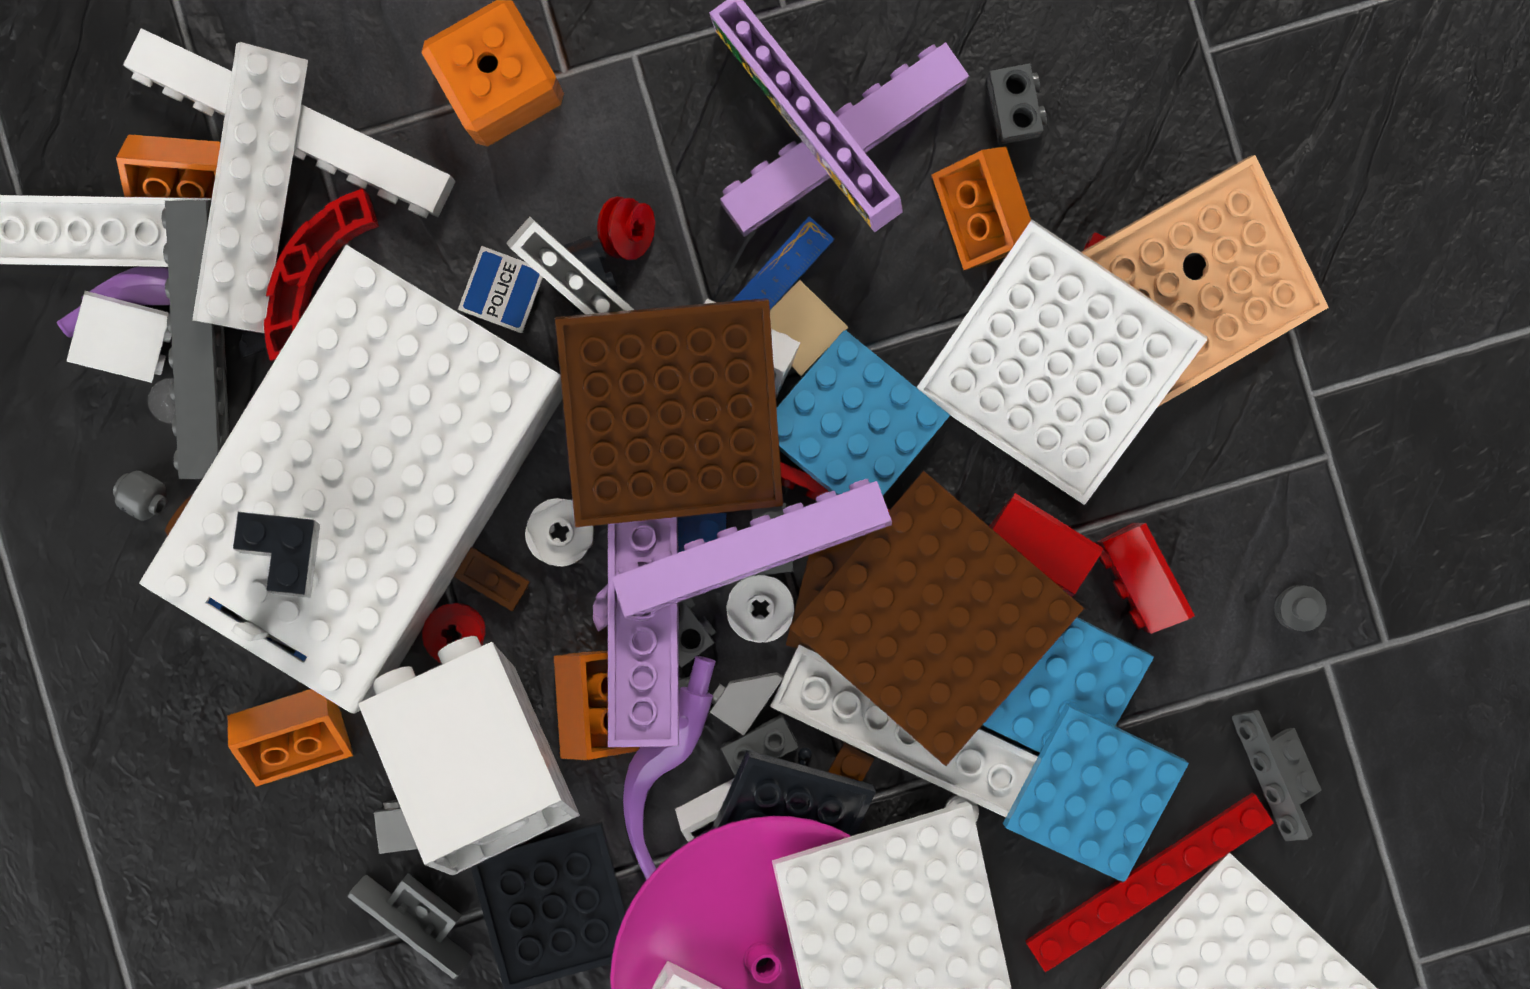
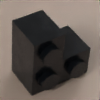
M238 512L233 549L243 554L271 556L266 591L278 595L311 598L320 524L312 519Z

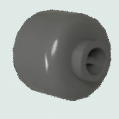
M132 471L122 475L113 488L116 507L138 520L144 521L151 519L155 515L158 516L167 506L168 500L166 498L165 484L143 471Z

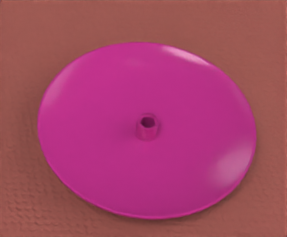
M765 816L731 822L691 840L656 868L639 889L626 911L616 936L612 954L611 989H652L667 961L722 989H801L772 860L851 836L830 825L811 819L792 816ZM769 958L766 965L756 967L759 960Z

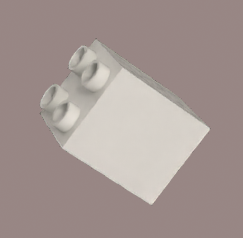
M477 636L459 639L442 648L438 652L442 665L421 675L415 676L413 668L410 666L401 667L381 675L374 680L372 685L376 695L358 703L424 865L450 875H455L580 816L516 668L493 642L481 646Z

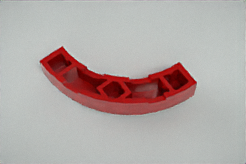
M363 188L348 193L327 204L323 210L301 225L280 254L273 269L266 297H269L266 318L264 319V332L270 361L274 362L306 311L314 284L330 258L353 238L379 227L370 195Z

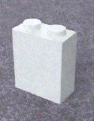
M84 291L67 362L152 383L154 374L161 375L164 366L165 355L160 354L163 341L169 343L171 339V333H169L167 328V316L169 313Z

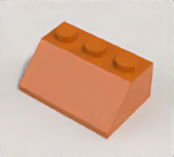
M128 134L116 157L124 197L212 198L221 142Z
M1007 147L981 150L931 174L963 269L968 270L1006 257L1031 221Z
M608 651L580 652L554 656L560 758L591 760L638 751L639 747H608Z
M312 689L228 715V747L256 787L353 756V750L339 706Z

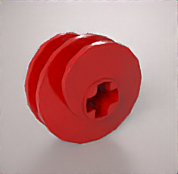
M620 196L612 197L605 202L599 213L597 223L598 239L603 250L611 257L626 260H636L644 255L651 245L655 231V217L650 205L639 203L633 198H623Z
M450 603L442 605L431 612L425 620L422 631L423 644L431 657L441 663L438 652L452 643V636L447 635V630L452 629L454 625L456 626V631L461 633V638L455 641L465 637L477 636L481 646L483 645L486 633L485 622L476 609L467 604Z

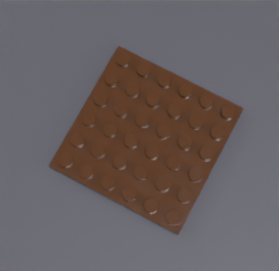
M768 298L555 317L575 528L783 506Z
M923 471L889 511L892 525L871 532L789 629L943 765L947 766L1085 608L928 473Z

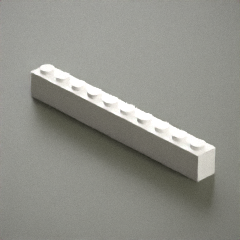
M141 28L123 66L133 72L131 78L150 88L154 82L164 87L162 93L179 102H182L184 97L195 102L193 108L211 117L214 111L225 116L232 71ZM301 105L293 156L304 160L306 155L318 160L315 166L333 175L339 170L348 175L346 179L348 182L360 188L366 189L367 184L379 189L377 195L394 204L400 199L410 204L408 207L409 211L423 218H427L428 214L439 217L456 182L449 174Z

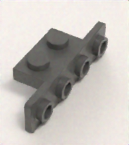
M1258 710L1235 714L1232 716V720L1238 736L1243 743L1251 766L1255 771L1284 840L1309 839L1312 837V832L1300 804L1322 790L1295 728L1285 729L1270 737Z
M410 874L404 877L392 894L368 875H364L349 892L348 898L451 978L457 979L472 959L469 953L447 937V934L462 915Z

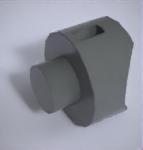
M1304 585L1287 588L1276 598L1274 603V612L1279 623L1288 629L1302 632L1318 627L1324 620L1327 611L1326 602L1322 594L1315 588Z

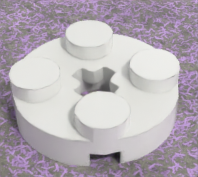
M555 498L539 504L531 513L525 531L526 543L532 554L542 562L554 566H567L578 562L587 554L594 542V526L575 528L573 501ZM559 523L562 527L568 526L569 532L566 533L567 539L564 542H561L559 538L553 539L551 537V533L555 531L554 524Z
M767 575L749 576L738 582L730 592L726 606L728 621L732 629L743 639L758 643L770 642L781 637L790 627L794 614L793 597L789 589L777 578ZM756 599L760 603L766 600L770 604L766 608L769 614L765 618L762 615L755 617L751 613L754 610L752 602Z

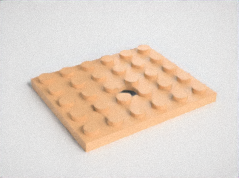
M1255 155L1245 158L1081 252L1207 336L1205 344L1158 407L1329 308ZM1191 253L1200 254L1206 262L1203 276L1197 280L1189 279L1183 271V262Z

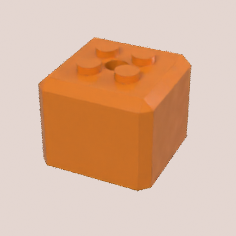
M496 0L424 41L422 55L463 127L476 144L488 147L555 109L562 103L564 92L557 77L512 0ZM488 55L496 57L498 59V66L493 72L484 73L479 69V63L483 57Z

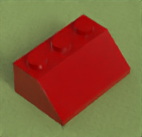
M1016 493L989 525V527L1071 597L1076 594L1104 549Z
M1131 523L1097 541V544L1104 548L1099 556V560L1105 569L1111 568L1116 578L1112 582L1113 586L1122 600L1127 598L1132 608L1128 612L1129 616L1138 630L1143 628L1144 632L1152 634L1195 617L1146 523Z

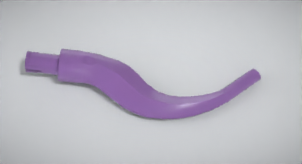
M134 267L111 277L89 292L138 305H170V299L167 298L165 293V282L169 278L168 268ZM81 306L57 321L58 326L67 337H73Z
M695 657L688 687H681L679 691V746L640 747L628 767L623 794L624 818L631 846L646 880L656 870V867L644 839L643 819L645 801L653 783L664 773L683 763L693 752L702 734L713 699V695L708 693L716 663L715 660L707 657Z

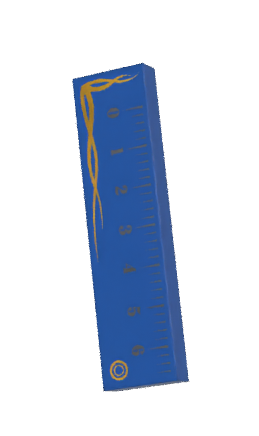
M809 216L732 301L768 298L771 310L830 246L834 238Z

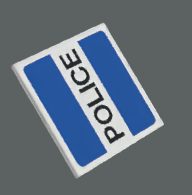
M481 246L458 310L523 333L543 277L526 262Z

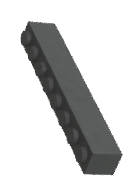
M211 200L165 201V208L162 210L161 215L162 225L166 229L167 243L163 248V256L166 264H168L169 278L165 282V293L167 298L170 299L167 328L172 336V347L169 350L168 358L174 375L170 395L172 401L175 402L176 416L172 420V431L174 436H177L174 466L178 470L179 479H203L229 437L224 326L192 321Z

